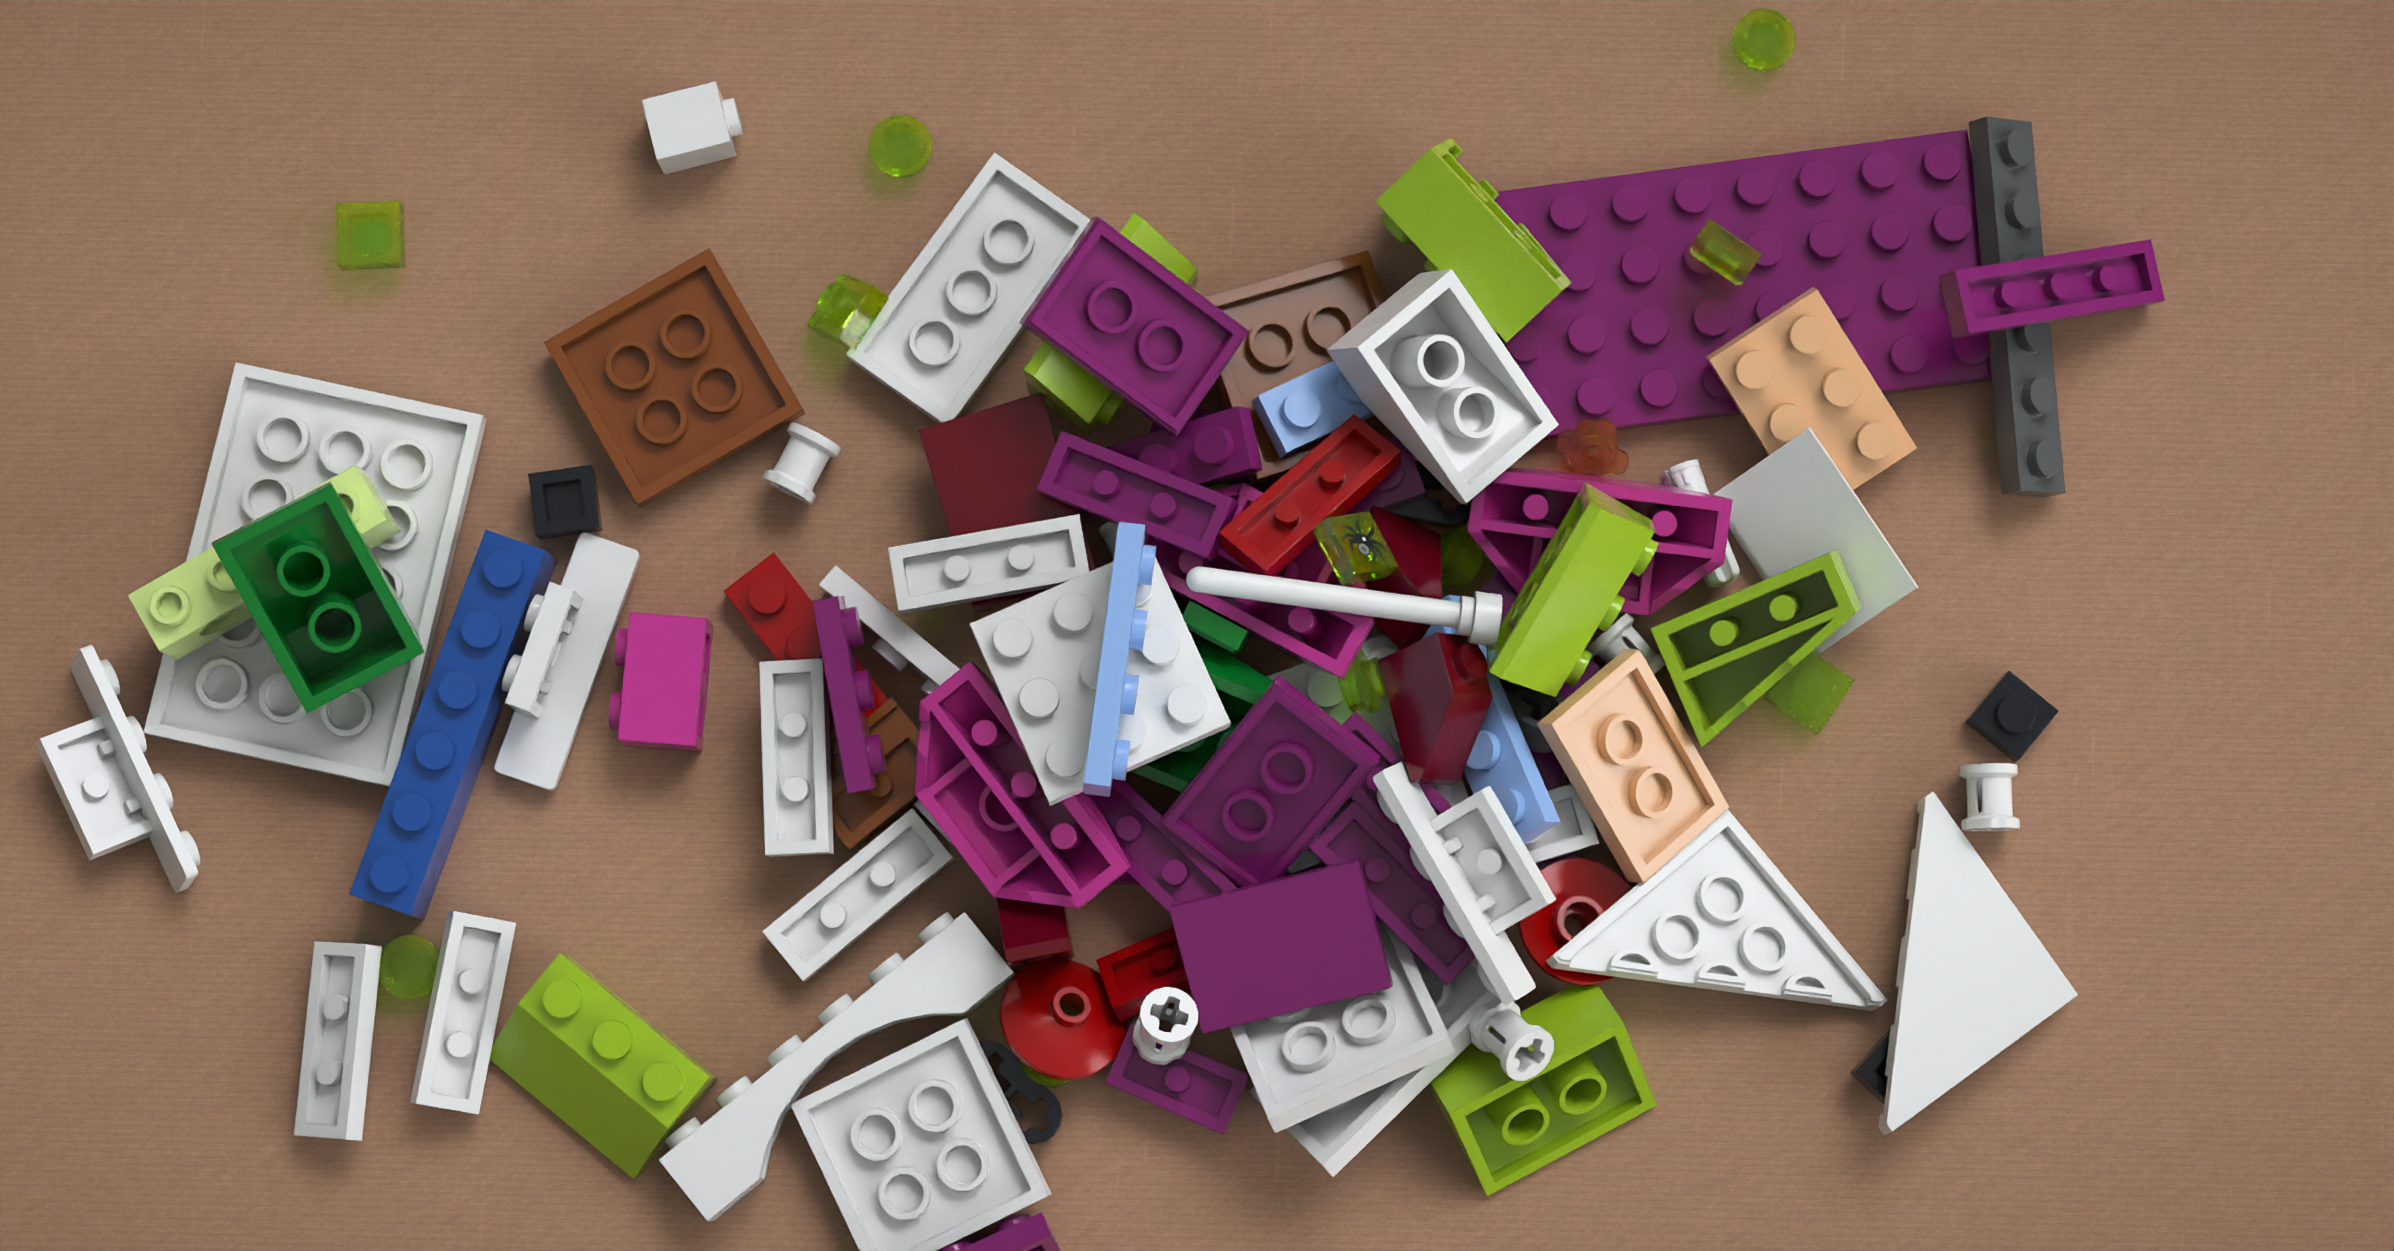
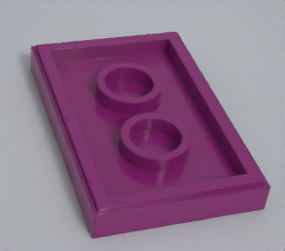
M1099 217L1091 218L1019 321L1020 324L1171 436H1178L1250 332Z
M1278 675L1163 813L1158 823L1240 887L1281 878L1374 769L1381 755Z
M1360 858L1172 904L1169 907L1191 994L1198 1010V1020L1202 1034L1389 989L1393 986Z

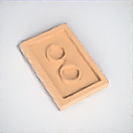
M1814 287L1705 357L1768 456L1806 429L1811 428L1852 490H1854L1917 449L1828 305Z
M1624 649L1537 723L1628 882H1646L1729 808L1640 649Z

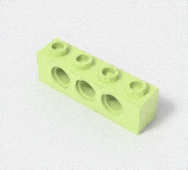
M353 465L305 493L307 494L331 481L370 549L401 532L373 481L357 465ZM213 546L128 595L158 650L176 660L183 658L252 618Z

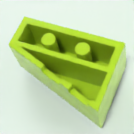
M1451 137L1430 148L1375 202L1385 211L1380 216V219L1390 233L1404 244L1412 240L1428 258L1424 262L1427 272L1453 270L1495 333L1499 334L1507 343L1568 287L1571 282L1524 224L1519 223L1517 225L1494 201L1499 194L1488 180L1483 179L1478 184L1456 160L1464 151Z

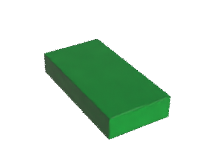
M1189 601L1182 615L1190 632L1236 656L1243 654L1252 637L1247 630L1192 601Z

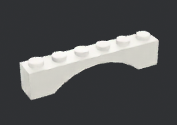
M949 912L937 918L918 935L924 945L911 956L903 960L898 953L892 955L868 975L869 980L874 986L855 1001L848 994L840 997L817 1017L823 1025L821 1029L805 1042H802L798 1035L791 1037L766 1058L772 1066L768 1072L753 1084L747 1076L742 1077L716 1099V1102L722 1109L702 1125L694 1117L665 1140V1143L671 1150L660 1158L659 1161L707 1221H715L765 1180L772 1147L786 1114L791 1108L790 1104L797 1100L807 1083L835 1056L862 1038L898 1023L933 1016H967L1015 976V973L965 912L955 920Z

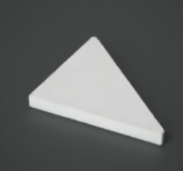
M1934 792L1920 799L1917 805L1919 823L1916 848L1912 850L1906 899L1909 900L1905 936L1901 937L1896 978L1898 996L1895 1021L1890 1028L1885 1069V1076L1888 1077L1884 1112L1880 1114L1879 1129L1884 1135L1893 1132L2078 995Z
M1728 809L1646 882L1638 883L1546 960L1553 969L1874 1011L1888 1001Z

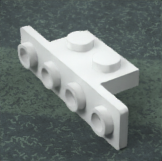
M581 533L561 585L549 582L544 596L540 594L534 596L524 622V630L531 632L522 656L517 654L512 656L502 681V691L508 692L505 704L515 711L494 766L498 773L549 791L556 789L639 564L640 554L637 550L589 533Z
M92 645L80 648L70 668L93 719L40 738L36 745L89 861L149 837L175 893L188 889L197 877V866L200 865V855L195 841L188 831L183 830L180 832L169 810L174 806L170 788L160 773H152L143 754L147 750L143 730L134 716L126 717L116 696L120 694V685L114 668L107 659L99 660Z
M1404 761L1374 775L1373 781L1378 788L1377 799L1381 809L1392 822L1399 824L1411 845L1410 855L1413 864L1425 879L1432 881L1445 903L1443 911L1449 926L1458 936L1466 939L1478 960L1477 971L1485 987L1494 995H1498L1505 1006L1535 989L1536 985L1504 930L1557 899L1491 786L1478 791L1437 816L1420 785L1410 782Z

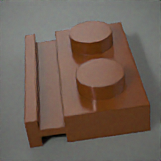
M890 698L866 718L869 736L880 734L885 753L887 771L877 774L879 786L874 789L847 794L838 741L830 746L833 831L850 852H853L918 800V797L915 795L919 730L893 698Z

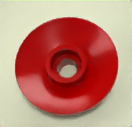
M1570 858L1546 866L1540 872L1557 900L1518 922L1521 941L1528 955L1546 974L1567 984L1592 986L1615 978L1613 976L1553 969L1546 960L1574 938L1564 927L1565 918H1574L1580 923L1583 930L1629 892L1631 887L1614 870L1589 859Z
M1047 959L1025 967L1010 981L1000 1003V1026L1008 1046L1026 1066L1050 1078L1077 1080L1099 1073L1115 1059L1126 1035V1020L1120 1022L1115 1014L1101 974L1076 961ZM1059 1003L1072 1006L1079 1015L1069 1016L1061 1010Z

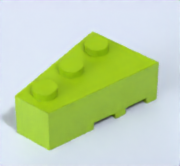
M1838 549L1651 628V632L1701 748L1863 608Z

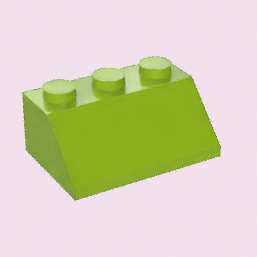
M1133 212L1119 233L1193 288L1197 283V268L1148 222ZM1045 341L1042 342L1024 368L1028 393L1033 395L1041 392L1046 406L1089 435L1092 434L1099 422L1109 427L1126 404L1124 400Z
M1585 482L1501 622L1496 645L1487 646L1489 672L1501 679L1553 697L1557 696L1564 682L1572 687L1575 686L1591 659L1592 653L1585 650V647L1597 627L1605 632L1609 630L1625 602V598L1618 595L1620 589L1630 573L1638 577L1641 576L1657 550L1658 542L1651 539L1655 533L1653 521Z
M562 953L558 954L518 1002L492 1045L490 1060L634 1180L663 1147L665 1140L677 1130L718 1080V1078L572 957Z
M1598 984L1592 986L1570 985L1520 1012L1521 1017L1527 1023L1544 1028L1551 1034L1554 1040V1052L1549 1063L1535 1077L1525 1081H1515L1503 1072L1498 1057L1492 1052L1481 1051L1471 1042L1429 1083V1087L1445 1120L1487 1196L1657 1106L1625 1025ZM1492 1027L1488 1030L1492 1033L1495 1029ZM1532 1045L1527 1047L1531 1052L1534 1051V1047Z

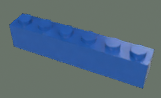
M485 530L349 893L350 895L421 920L425 919L508 692L502 691V681L506 668L514 654L523 655L531 633L524 630L527 611L536 594L545 595L557 563L546 550Z

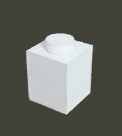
M716 81L642 100L656 159L664 175L737 156L732 137L743 135L740 116L734 97L723 100Z

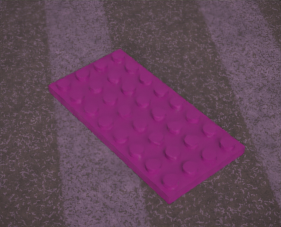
M1967 130L1498 191L1499 196L1494 200L1517 225L1519 223L1524 224L1571 282L1568 287L1507 343L1497 334L1559 424L1540 441L1741 414L1705 357L1812 287L1819 291L1884 395L1992 381L1990 366L1991 348L1988 333L1953 339L1939 279L1940 275L1955 270L1981 266L1972 156ZM1714 231H1722L1729 238L1728 234H1730L1735 242L1744 244L1739 246L1745 250L1743 252L1747 255V259L1740 250V254L1733 253L1737 252L1736 248L1734 250L1729 248L1728 246L1731 247V245L1719 238L1721 234Z

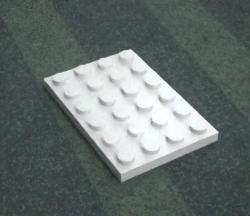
M235 362L186 561L211 548L213 541L280 508L353 465H357L371 478L401 530L398 534L373 547L371 551L418 632L424 653L306 713L252 617L179 660L163 653L143 733L389 787L416 716L487 419L480 414Z

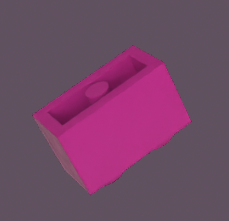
M630 612L628 628L618 629L615 644L616 666L624 667L622 692L613 691L611 695L609 728L618 730L617 740L623 745L702 752L714 628L707 618Z

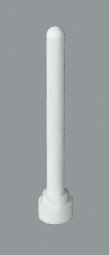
M1202 566L1192 568L1186 577L1188 587L1198 593L1456 628V635L1467 636L1468 642L1472 644L1495 646L1501 623V594L1475 591L1473 597L1461 596L1460 601L1455 602Z

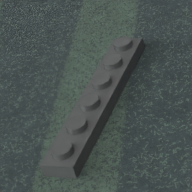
M1987 116L1969 122L1981 266L2043 257L2032 123ZM2050 323L1988 333L1990 337V366L2002 495L2050 497L2065 493L2063 456L2061 451Z

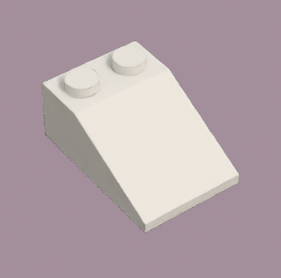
M1452 269L1417 274L1326 350L1361 401L1461 504L1468 503L1559 425Z

